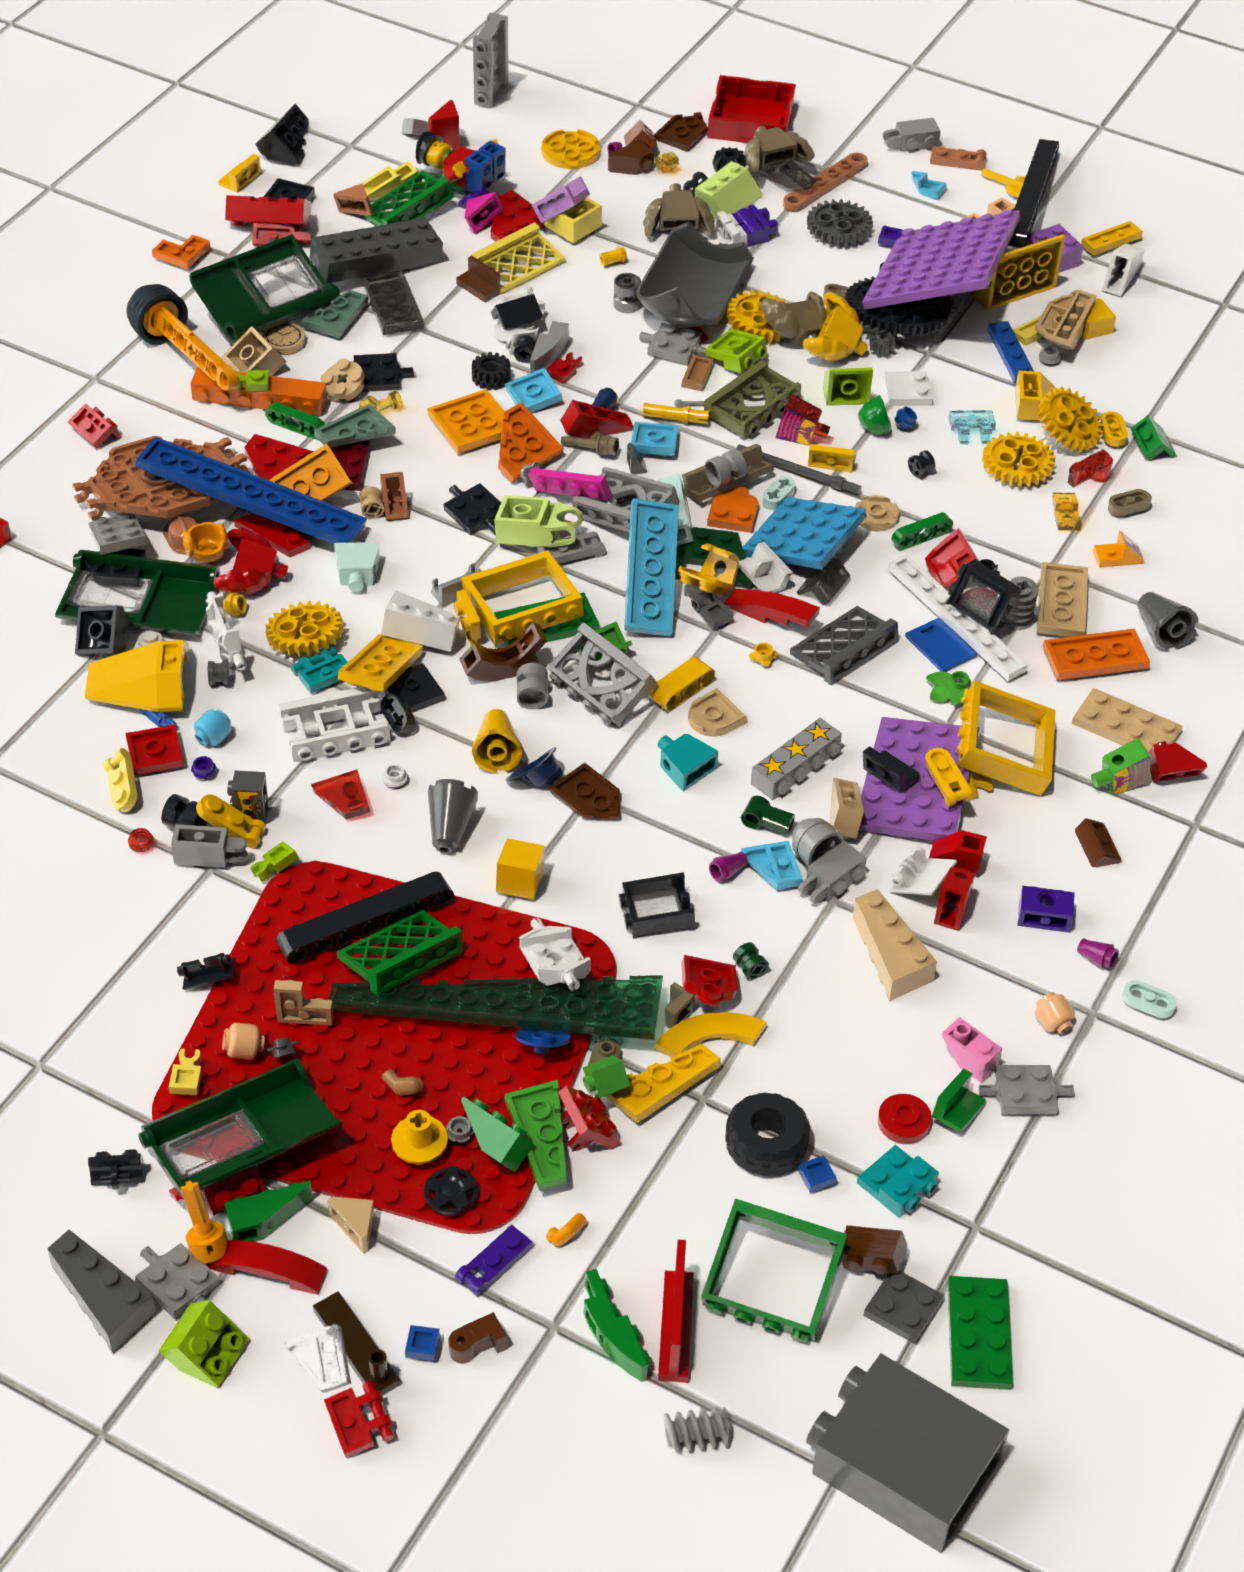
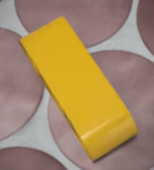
M694 656L658 680V685L652 691L649 690L648 696L666 711H672L708 686L715 676V670Z

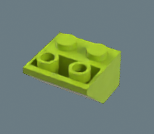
M207 1300L190 1303L158 1351L179 1371L213 1387H219L250 1338L213 1302Z

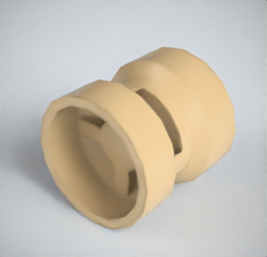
M376 487L362 489L359 493L362 514L369 519L380 517L385 510L381 491Z

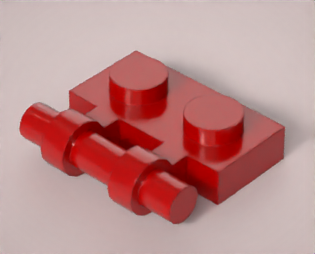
M373 1381L365 1382L362 1385L365 1394L357 1398L351 1387L323 1399L346 1458L375 1446L371 1437L373 1433L380 1432L385 1442L395 1437L391 1428L393 1426L392 1419L389 1414L385 1413L382 1405L383 1396L380 1390H376ZM367 1407L371 1408L374 1419L368 1422L365 1421L361 1411Z

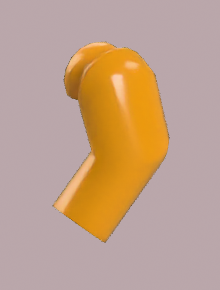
M576 1213L560 1230L556 1227H551L546 1234L547 1241L552 1242L553 1246H562L586 1225V1217L581 1213Z

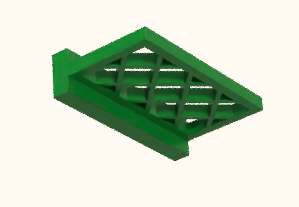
M421 171L371 204L372 210L379 211L378 213H374L372 216L361 215V217L377 226L424 218L454 198L450 180L446 178L439 180Z
M421 910L337 951V958L370 982L371 991L378 996L463 953L462 930L456 926L449 929L424 910ZM423 921L427 924V926H419L414 924ZM396 933H407L406 936H392ZM411 933L426 934L425 937H411ZM430 934H438L434 937H430ZM382 943L385 944V947H374L371 945ZM390 944H404V948L389 946ZM353 954H364L363 958L351 957ZM368 955H383V957L368 958ZM387 955H393V956H394V957H392V958H390V959H387ZM366 966H374L369 970L366 968Z

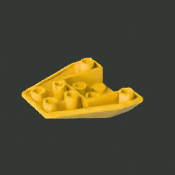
M185 640L158 641L89 663L85 699L154 712L183 711L184 689L182 673L183 662H188L189 643Z

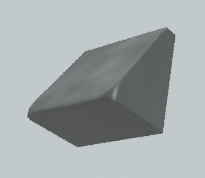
M628 443L627 463L630 473H647L642 455L632 443Z

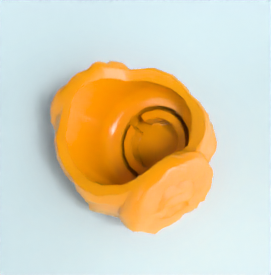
M212 522L196 524L182 534L186 555L189 557L194 556L200 563L219 560L223 556L225 549L229 547L228 534L223 524Z

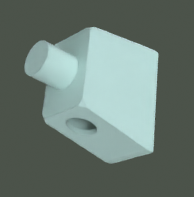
M379 542L334 543L335 562L340 584L342 586H349V589L353 592L361 591L363 585H373L380 563Z

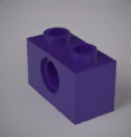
M1022 885L1018 905L1017 926L1070 933L1074 917L1075 892Z

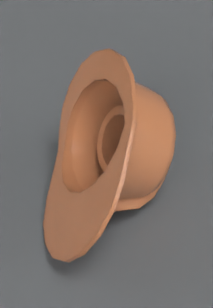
M178 515L164 525L162 529L163 535L172 551L186 555L182 534L190 527L199 524L194 518Z

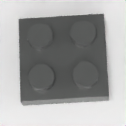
M899 1270L897 1275L888 1273L864 1309L863 1316L916 1344L942 1304L945 1295Z

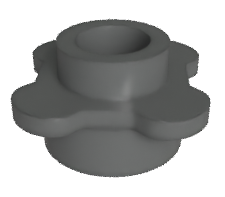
M290 1037L273 1041L274 1047L267 1048V1051H273L274 1058L296 1053L294 1045L299 1044V1040L290 1042Z

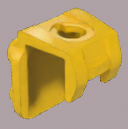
M707 543L701 546L702 549L710 551L701 571L698 572L679 566L678 572H680L679 576H681L679 581L699 587V589L723 596L724 592L726 593L727 590H732L734 587L739 558L732 552ZM719 561H724L726 570L717 578L715 566Z

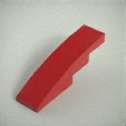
M735 589L724 602L728 608L764 624L768 619H772L786 626L790 621L809 628L820 612L819 606L800 599L752 589Z

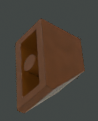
M640 140L608 153L609 172L639 175L654 168V151Z

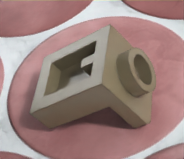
M676 982L670 985V1002L665 1008V1026L669 1029L686 1020L694 1012L695 995L687 992Z

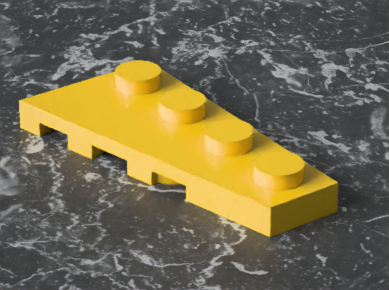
M703 1044L672 1056L671 1061L667 1063H655L647 1066V1071L635 1076L633 1073L628 1074L630 1086L605 1097L633 1121L639 1123L721 1066V1058Z

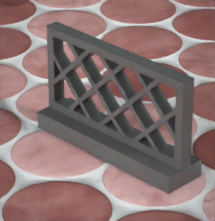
M856 606L790 648V655L824 674V681L832 685L898 641V622L892 618L884 621L863 608ZM858 615V616L862 617V618L865 619V620H851V619ZM848 627L847 631H834L837 628ZM850 627H865V630H850ZM867 627H876L873 630H867ZM861 637L856 641H851V638ZM823 638H831V641L817 642ZM834 638H848V641H834ZM834 648H844L839 652H834ZM814 649V652L803 653L802 650ZM817 649H831V652H817ZM818 659H827L823 664L817 661Z

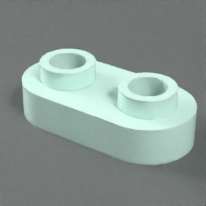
M1140 980L1127 982L1122 994V998L1127 1005L1158 1018L1172 1016L1177 1004L1176 998L1170 992Z

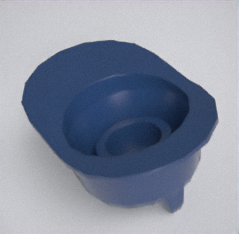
M551 748L537 760L516 770L505 781L509 782L522 778L532 787L543 788L549 786L563 773L553 754L557 748Z

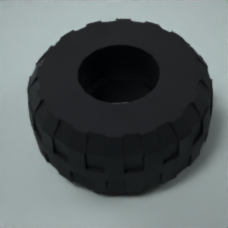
M764 1092L749 1095L739 1103H736L728 1116L725 1130L727 1151L738 1166H741L750 1173L761 1176L785 1174L795 1169L806 1156L810 1142L809 1120L802 1107L792 1099L781 1094ZM768 1130L777 1133L779 1136L766 1138L758 1135L756 1132Z

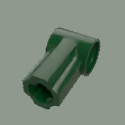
M755 795L750 798L740 818L742 823L748 828L758 829L763 826L789 835L795 821V814L773 807L766 798Z

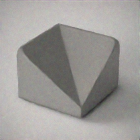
M415 118L403 119L402 134L421 136L423 132L428 131V121Z

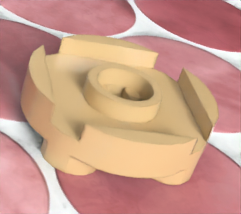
M342 358L321 375L320 381L326 383L327 396L331 400L339 402L338 399H345L348 401L358 396L363 390L365 373L356 362ZM346 378L347 382H341V380Z

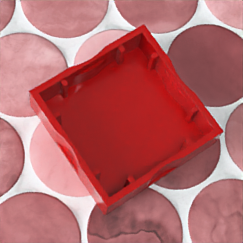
M720 75L716 87L715 100L712 103L708 118L707 138L748 143L754 138L755 131L760 126H764L767 130L778 127L784 132L789 131L795 104L796 84Z

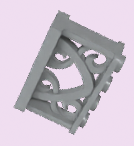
M490 12L483 29L478 35L473 37L475 105L492 108L493 100L501 88H506L509 84L508 16Z
M603 467L602 473L599 475L606 478L612 492V496L608 500L587 498L580 495L575 496L571 500L573 507L582 511V519L628 533L630 530L631 505L623 508L618 507L615 501L616 498L636 494L642 500L678 505L680 502L677 491L671 484L609 467Z
M583 622L577 629L579 632L557 657L547 664L546 668L551 672L549 677L559 686L561 683L567 686L565 690L574 698L580 696L584 699L582 703L590 711L598 710L600 712L599 717L608 725L613 722L620 727L622 725L621 722L648 691H652L658 683L648 671ZM585 644L581 656L577 655L576 653ZM598 653H601V654H602L601 660H599V661H593V660H591V657H592L593 659H596L595 657H596V655H597ZM569 661H579V665L571 664L568 666L569 669H574L571 675L564 673L563 668ZM614 661L610 671L611 680L614 684L603 687H590L589 666L602 667ZM619 671H625L624 676L619 677L622 681L618 682L616 674ZM579 679L580 687L574 681ZM639 683L633 689V691L629 695H627L625 691ZM621 693L622 703L617 709H609L607 707L608 701L614 700V703L617 704L618 698L616 694ZM593 697H601L600 702Z

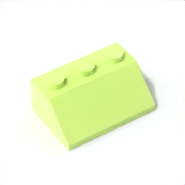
M731 161L696 187L695 197L703 199L708 204L710 212L716 219L717 212L725 211L726 214H731L742 208H748L749 205H752L762 197V192L749 170Z

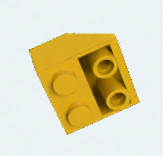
M1018 371L1015 388L1017 419L1041 420L1043 418L1038 415L1040 411L1038 406L1041 404L1040 400L1049 390L1052 391L1055 386L1041 372Z

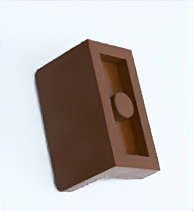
M470 256L468 257V271L456 277V284L486 303L500 294V273L477 258Z

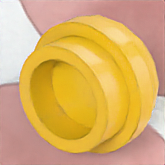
M235 592L226 596L225 600H223V607L225 612L236 617L245 613L247 602L242 594Z

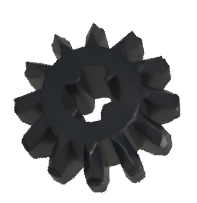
M730 146L729 148L722 147L721 150H716L712 163L715 173L731 161L745 167L746 158L744 157V152L738 150L737 147L733 149Z

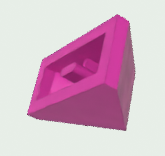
M492 192L467 200L464 218L472 233L476 234L504 208L497 194Z

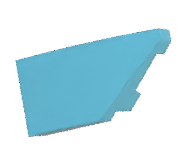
M911 172L913 182L920 195L939 199L947 190L946 182L928 180V173Z

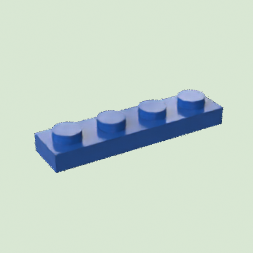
M1009 321L988 323L987 331L1014 383L1017 382L1018 371H1034Z

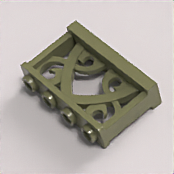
M761 360L705 399L704 410L710 411L709 421L712 419L740 435L742 440H746L759 429L768 425L777 416L782 415L788 409L794 396L801 399L802 384L799 382L794 383L770 369L768 363ZM764 394L765 405L744 406L743 397L746 395L758 396ZM796 398L791 406L795 405V402L797 401ZM736 415H741V420L737 419Z

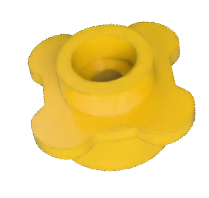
M758 643L754 648V652L749 654V658L752 661H757L762 666H769L771 660L776 658L778 653L773 649L772 645Z

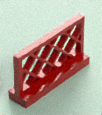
M677 1239L675 1271L665 1270L658 1381L688 1383L694 1272H685L686 1240Z

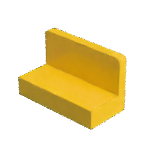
M256 154L249 156L245 161L239 163L218 181V185L236 193L261 174L260 156Z
M810 444L808 467L852 473L855 450Z

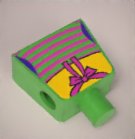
M1137 738L1105 754L1102 757V770L1091 774L1092 783L1096 788L1107 785L1112 794L1115 795L1149 786L1151 755L1140 739Z

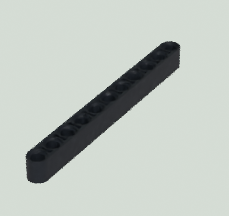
M1039 139L1014 208V211L1019 210L1021 219L1008 247L1022 248L1028 244L1058 156L1059 141Z

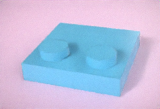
M545 368L505 383L506 391L515 405L522 402L531 413L563 400L561 392Z
M635 421L631 443L642 455L675 456L679 425Z

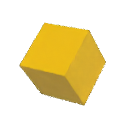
M507 838L497 862L496 892L534 900L544 874L545 845Z

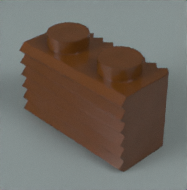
M846 1225L844 1233L847 1234V1245L841 1261L845 1269L853 1272H859L860 1270H867L869 1272L871 1270L881 1275L888 1273L897 1275L899 1273L908 1245L902 1230Z

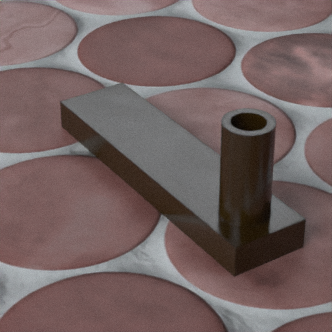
M339 1291L312 1305L313 1312L363 1384L373 1381L376 1390H380L382 1396L400 1386V1379L387 1362L386 1353L378 1349Z

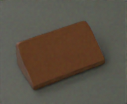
M1085 818L1075 828L1076 836L1092 867L1118 864L1122 861L1104 823Z

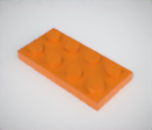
M1135 628L1048 639L1043 642V649L1057 681L1148 669L1150 665V660Z

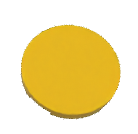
M560 129L551 132L542 140L541 154L553 166L565 169H578L587 167L597 161L600 156L599 140L587 131L578 129L576 132Z

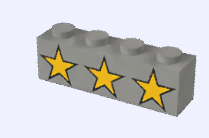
M821 717L754 765L752 767L750 784L771 800H774L780 794H785L796 782H801L808 773L818 769L824 761L839 753L842 732Z

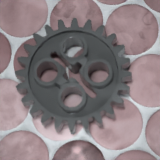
M832 199L831 203L824 200V205L817 203V207L812 206V211H808L806 224L807 230H810V235L815 234L814 238H821L822 243L829 241V245L834 242L837 246L840 243L848 246L849 242L855 245L856 241L862 242L863 238L867 239L868 235H871L873 220L872 215H869L870 211H864V206L858 207V203L852 205L851 200L844 203L842 199L839 202Z

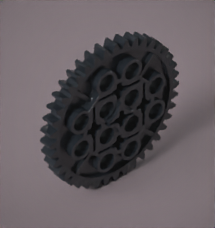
M873 276L871 280L864 278V281L858 280V283L854 282L853 286L850 285L845 294V300L850 307L856 310L859 322H863V326L870 325V329L877 328L878 332L885 330V334L893 332L894 335L901 333L902 336L909 334L911 337L914 334L922 336V333L929 335L930 332L936 334L937 331L941 332L943 328L947 329V325H951L955 315L954 300H951V296L947 295L864 310L862 301L875 280Z

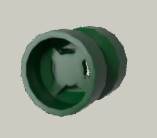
M752 942L742 944L733 954V960L738 966L743 967L742 972L747 979L753 980L760 977L769 967L766 958L763 955H759V949Z

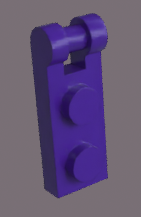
M511 1224L467 1265L461 1266L455 1274V1279L461 1284L466 1283L470 1287L469 1290L478 1297L533 1248V1241ZM478 1272L482 1277L477 1278L475 1274Z

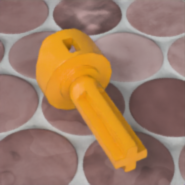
M187 1181L185 1182L186 1186L181 1187V1191L193 1227L186 1234V1242L189 1251L198 1261L202 1263L214 1262L222 1258L226 1252L227 1234L222 1223L210 1221L198 1182L192 1183ZM212 1245L213 1250L207 1252L206 1247Z

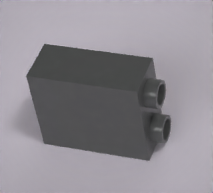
M880 1353L868 1371L856 1365L848 1373L838 1393V1398L846 1403L835 1417L823 1411L812 1425L806 1439V1443L816 1449L812 1474L941 1553L1002 1459L1010 1429Z

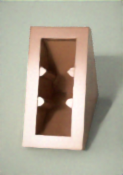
M362 183L333 194L338 211L341 213L367 216L374 214Z
M403 472L380 474L385 519L409 518Z

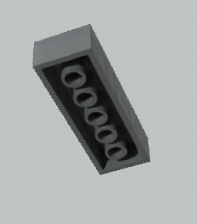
M418 218L312 237L309 258L326 283H334L440 263L443 242L426 218Z

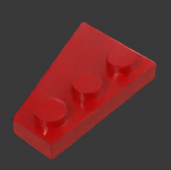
M250 513L234 520L236 528H245L256 535H262L270 542L273 549L290 558L310 549V542L300 531L274 522L266 517Z

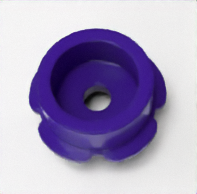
M207 756L196 758L191 767V772L198 779H208L215 774L214 770H216L215 763Z

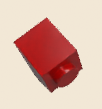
M1166 741L1153 744L1152 748L1148 751L1151 755L1150 773L1153 782L1197 776L1207 768L1205 761L1178 743L1167 744Z

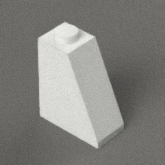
M1127 243L1115 249L1102 291L1121 297L1138 272L1145 249Z

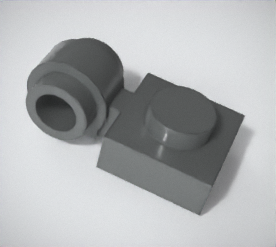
M702 591L691 599L694 610L700 611V616L713 629L733 620V612L720 599L715 601L711 593Z

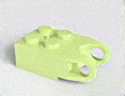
M505 495L494 519L496 543L509 546L527 545L529 547L569 545L576 541L575 528L583 522L582 511L566 504L552 503L550 498ZM573 513L577 516L578 520L575 522L565 520V515ZM567 530L572 537L569 539L562 538L559 532Z

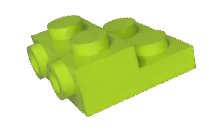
M732 328L705 349L707 357L723 361L725 369L736 373H742L746 369L751 368L756 361L764 359L767 355L765 337Z

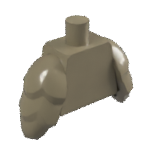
M760 126L756 129L754 138L746 145L744 157L750 170L753 173H758L759 166L766 168L792 161L808 162L815 157V153L807 140L800 137L798 133L792 131L784 132L778 127L767 130L764 126Z
M679 183L671 184L669 191H664L662 198L654 199L645 212L646 216L643 221L645 236L649 238L654 234L658 222L659 231L672 230V228L690 222L695 229H698L699 226L709 236L715 233V219L710 212L708 204L699 197H693L690 190H681Z
M813 291L807 294L805 301L784 304L781 301L766 298L761 303L765 321L773 327L776 333L789 338L794 344L801 343L808 338H818L828 316L823 298Z

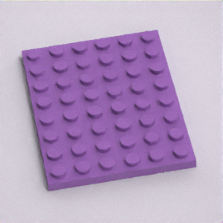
M1005 210L996 215L989 213L975 219L967 217L959 222L952 223V221H946L937 226L925 225L921 229L913 230V228L903 230L901 237L895 242L862 301L864 310L988 288L1021 219L1019 210Z

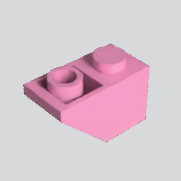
M959 1017L942 1032V1037L961 1069L964 1068L972 1072V1077L978 1082L982 1083L995 1071L996 1065H999L1003 1048Z

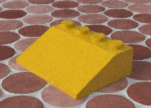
M1062 234L1004 253L988 288L974 290L973 297L988 311L1056 288L1065 236Z

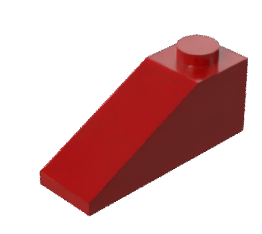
M576 400L571 401L560 419L566 434L571 437L590 438L594 432L610 435L634 429L627 413Z

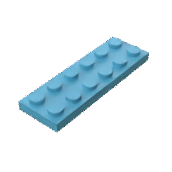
M633 498L631 501L624 630L667 637H670L673 633L679 505Z

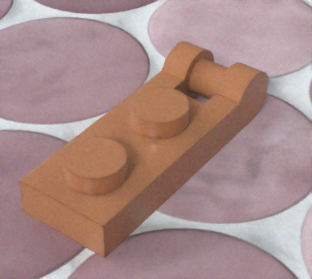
M932 146L930 164L983 170L986 165L987 152L983 149L974 152L964 149Z

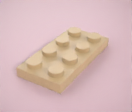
M1049 562L1041 563L1036 633L1066 637L1085 635L1088 567Z
M1096 688L1090 691L1073 716L1071 723L1122 746L1139 738L1147 751L1152 748L1153 744L1158 742L1174 743L1183 725Z

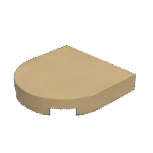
M715 689L691 703L688 712V722L699 734L717 737L746 724L747 716L720 690Z

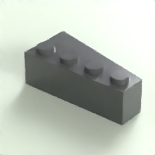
M70 1229L47 1248L53 1270L69 1293L74 1296L83 1313L93 1323L95 1330L107 1343V1347L112 1354L156 1314L151 1293Z

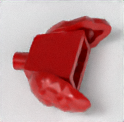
M245 528L228 531V539L238 552L233 570H229L227 573L214 579L213 584L217 590L228 595L236 592L248 596L259 592L263 588H269L272 577L286 579L288 565L276 563L277 551L273 549L265 537L256 535Z

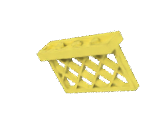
M535 222L471 254V256L489 267L496 268L497 272L498 268L511 270L510 274L500 273V279L509 280V283L503 286L500 284V294L565 262V256L539 233L540 227ZM539 242L543 245V248L534 247L531 245ZM519 251H526L528 252V256L518 255L515 253ZM530 252L542 254V258L531 257ZM545 254H546V255H552V256H554L556 259L550 260V259H544V257H545ZM503 259H510L512 260V264L501 263L499 261ZM514 260L527 262L526 266L514 265ZM529 262L541 264L538 268L528 267ZM513 271L525 272V275H513Z

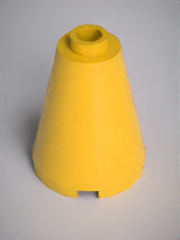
M492 709L485 714L472 746L475 764L482 770L490 773H497V770L510 771L518 765L522 758L520 740L507 713L500 709Z

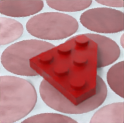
M514 190L498 196L504 209L493 218L491 226L492 240L496 242L534 222L540 227V230L546 228L544 222H540L532 204Z
M254 434L244 447L245 455L250 460L255 475L270 480L314 452L258 434Z

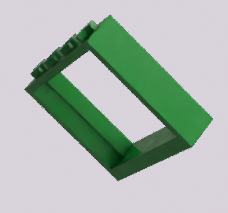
M735 1198L701 1295L702 1304L706 1305L705 1308L710 1312L722 1314L724 1311L733 1314L734 1319L740 1322L750 1324L751 1321L762 1324V1328L767 1331L779 1333V1330L790 1333V1337L797 1341L807 1342L811 1340L815 1342L847 1245V1234ZM741 1220L834 1250L809 1326L715 1295Z

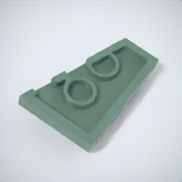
M348 290L332 300L330 306L325 309L319 308L316 310L314 316L303 318L301 320V327L340 338L368 303V295Z
M368 404L315 429L314 434L323 445L328 444L332 448L396 434V427L371 404Z

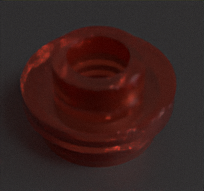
M145 828L134 829L128 837V846L135 852H145L154 845L153 835Z

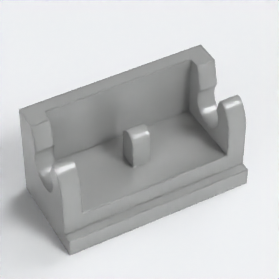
M472 563L469 565V573L438 585V578L432 580L431 594L442 607L450 605L457 601L456 591L462 590L461 578L481 572L482 570L479 568L475 571V564Z

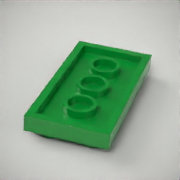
M584 592L580 593L583 600L584 616L542 629L547 642L575 636L579 632L577 629L583 622L593 630L599 629V621ZM565 597L494 612V615L498 620ZM517 638L505 641L506 646L513 643Z
M949 1276L948 1313L951 1386L1011 1390L1013 1378L1008 1279Z

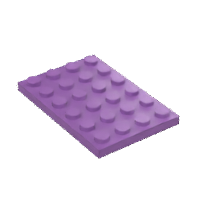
M890 717L881 718L873 749L879 753L883 750L889 752L918 771L920 778L903 792L899 793L867 772L861 794L864 813L859 831L928 840H938L958 832L964 801H957L956 805L950 807L946 805L942 793L926 768L925 757L929 750L943 748L951 754L958 766L959 753L956 751L960 743L958 731L961 725ZM978 727V729H977L976 748H977L978 739H979V735H980V728H979V727ZM958 766L965 780L969 783L971 771ZM958 788L952 789L953 792L959 790Z

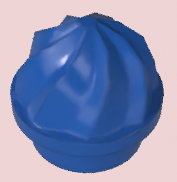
M905 406L896 412L894 420L897 427L908 429L915 425L917 415L910 407Z

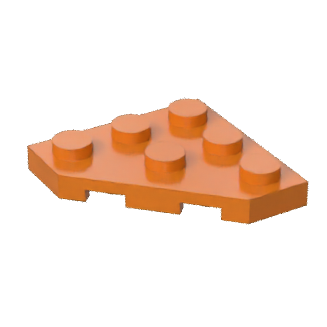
M522 402L504 412L498 468L511 483L521 478V470L526 464L532 465L533 462H538L542 466L563 453L564 448Z

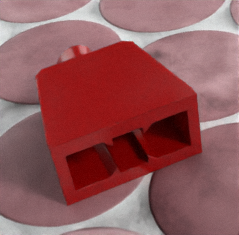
M950 867L941 886L934 924L959 931L973 890L976 876L973 872L966 868ZM950 901H957L956 909L950 908L948 903Z

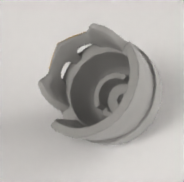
M807 818L799 822L792 832V849L809 866L827 850L830 851L832 849L830 846L833 839L835 847L844 838L826 820L822 818Z

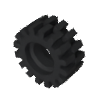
M488 352V355L482 353L481 357L477 355L472 360V381L476 386L479 385L481 389L484 387L487 390H490V388L498 390V387L502 389L504 384L511 380V363H509V359L505 355L499 356L497 352L495 355H492V352Z

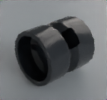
M172 794L167 799L162 810L161 821L163 825L175 829V824L206 826L208 822L203 820L197 813V801L190 802L188 798L178 794Z

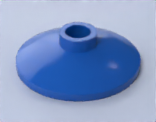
M527 1027L515 1033L516 1040L527 1046L534 1047V1052L540 1054L550 1053L551 1048L566 1045L571 1039L570 1034L566 1031L551 1027Z

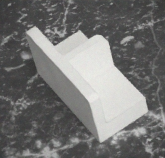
M765 542L758 543L752 557L739 561L738 566L759 590L773 593L784 590L793 573Z

